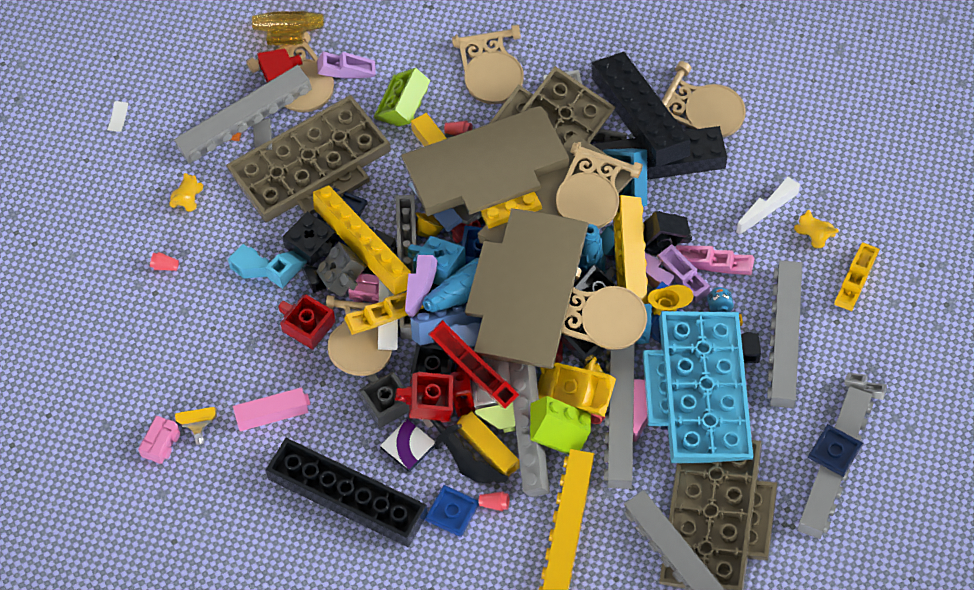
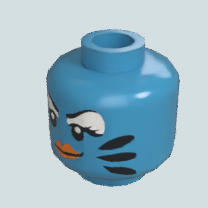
M717 287L707 296L710 312H731L733 310L734 303L731 292L728 289Z

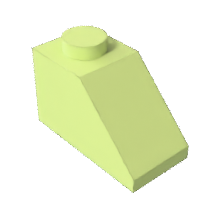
M513 402L506 409L496 405L475 410L476 416L497 430H503L504 433L516 431Z

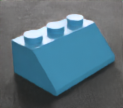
M634 148L603 150L608 156L634 165L635 162L643 164L639 178H633L618 195L640 197L643 207L647 206V150Z

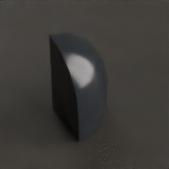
M314 266L302 267V271L313 294L327 288L316 272L318 268Z

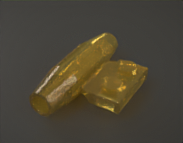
M273 11L252 15V29L268 32L266 38L267 45L303 44L305 31L324 28V15L320 13Z

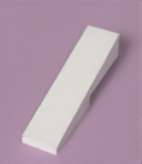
M787 177L767 201L759 198L738 222L736 233L741 235L798 195L800 184Z
M379 279V302H383L385 298L394 296V294ZM398 319L378 326V350H397Z

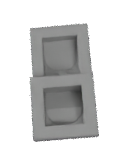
M847 374L844 385L871 393L872 398L884 400L887 384L867 382L868 375Z

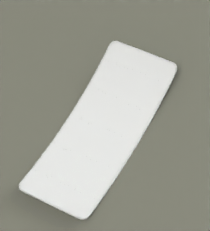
M114 102L108 131H122L128 102Z

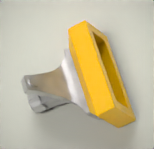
M209 407L175 413L176 422L193 432L195 444H204L202 432L217 417L216 408Z

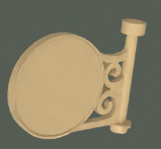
M518 24L511 25L509 30L460 38L456 34L455 37H452L453 47L460 48L466 88L475 99L487 104L504 103L518 85L523 86V68L519 61L510 55L503 46V38L512 36L513 40L521 39ZM492 40L490 41V48H488L487 42ZM468 47V55L473 58L469 64H467L465 50Z
M301 31L298 38L275 49H286L289 57H293L295 51L296 55L301 54L300 57L303 65L299 67L310 80L312 90L306 95L295 99L291 104L285 105L286 108L296 112H311L323 107L331 99L334 91L333 77L318 74V57L308 45L311 38L307 31ZM303 49L308 52L313 60L306 59V53ZM252 57L246 61L252 73L260 70L258 59L255 60Z
M679 61L675 68L677 73L662 99L663 104L668 110L673 106V113L671 114L675 120L691 129L720 126L722 137L730 136L738 131L744 122L746 113L742 98L734 90L723 85L693 86L684 82L682 77L689 74L691 66L687 62ZM678 85L681 86L679 89V95L675 92ZM685 112L686 119L677 115H682Z
M574 142L571 153L575 157L564 181L558 188L556 208L562 217L585 221L588 224L597 226L599 229L610 223L618 211L619 195L615 187L617 174L621 170L631 172L630 176L638 179L643 164L635 162L632 165L581 147V142ZM579 161H582L579 166V170L581 173L573 175V172L577 164L579 163ZM591 163L592 167L590 169L584 168V166L589 167V164ZM606 164L615 166L614 170L610 166H605L604 172L606 174L602 173L601 168Z
M579 268L577 270L575 279L580 278L581 269ZM609 286L594 292H584L573 287L572 294L574 296L572 303L577 305V300H580L581 305L572 306L569 304L565 321L569 317H575L578 322L573 324V318H570L568 320L569 327L578 329L582 324L586 334L566 328L565 322L562 334L592 342L600 347L612 350L627 348L640 339L646 328L647 312L644 303L633 291L620 286Z
M327 295L326 306L332 310L333 307L343 308L345 315L357 312L358 310H364L366 306L373 304L334 300L332 295ZM344 319L343 323L333 330L328 340L327 350L331 361L337 368L351 375L367 376L381 371L391 358L392 350H378V327L352 335Z

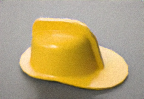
M415 213L418 217L416 222V234L418 236L436 237L444 228L433 215L427 217L426 213Z
M672 285L651 291L648 295V302L652 304L653 314L660 316L662 311H677L679 308L689 305L694 295L689 287Z

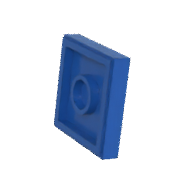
M443 485L426 515L425 521L462 537L479 506V501Z

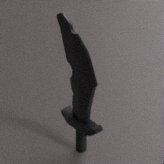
M430 420L441 433L436 438L435 449H441L444 443L451 452L460 474L477 483L491 484L494 481L498 484L508 481V476L500 473L485 461H477L474 453L464 447L462 441L455 434L458 429L462 428L461 424L446 428L441 421Z

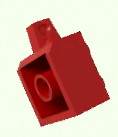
M303 294L296 304L291 305L282 301L278 305L279 311L284 314V319L280 322L282 332L314 350L336 322L332 309L307 294Z
M425 372L414 373L410 386L396 389L395 401L406 402L409 405V418L449 421L453 411V375Z

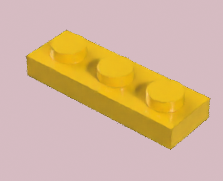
M532 192L481 210V214L488 229L508 222L511 208L536 212L542 210V204L536 193Z

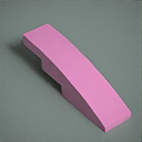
M676 245V249L696 269L727 274L752 275L753 255H734L732 250H714L713 246Z

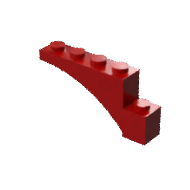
M443 320L428 333L478 387L487 392L500 407L506 409L519 396L510 384L482 360Z

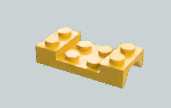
M554 362L553 369L540 367L541 376L537 385L539 399L549 396L587 413L605 417L616 381L613 376Z

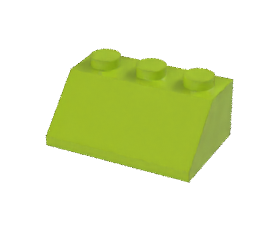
M416 67L393 75L373 118L399 127L410 124L415 118V112L420 107L424 94L428 91L430 80Z
M549 396L530 403L531 441L569 455L570 449L579 451L582 449L591 433L590 413Z

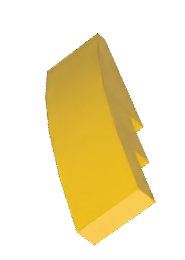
M861 243L834 305L853 311L880 251L879 248Z
M407 292L387 297L383 302L366 306L364 310L346 314L344 319L351 334L363 332L407 316L408 314L405 312Z

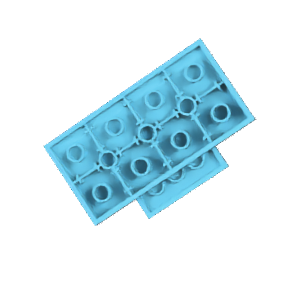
M662 311L659 317L661 350H644L642 353L648 426H668L671 463H711L753 459L739 312Z

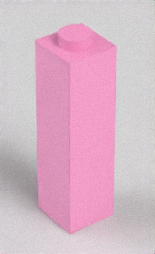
M301 387L233 406L239 431H244L308 413L307 406L311 404L308 393L304 394Z

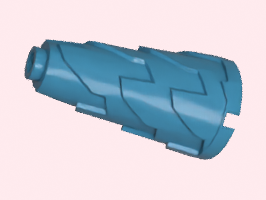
M593 224L588 226L578 266L581 269V274L593 264L603 272L606 270L607 261L604 255L602 238L600 237L599 229Z
M475 258L457 270L454 275L445 279L441 285L425 296L423 306L426 311L434 313L468 302L479 258Z

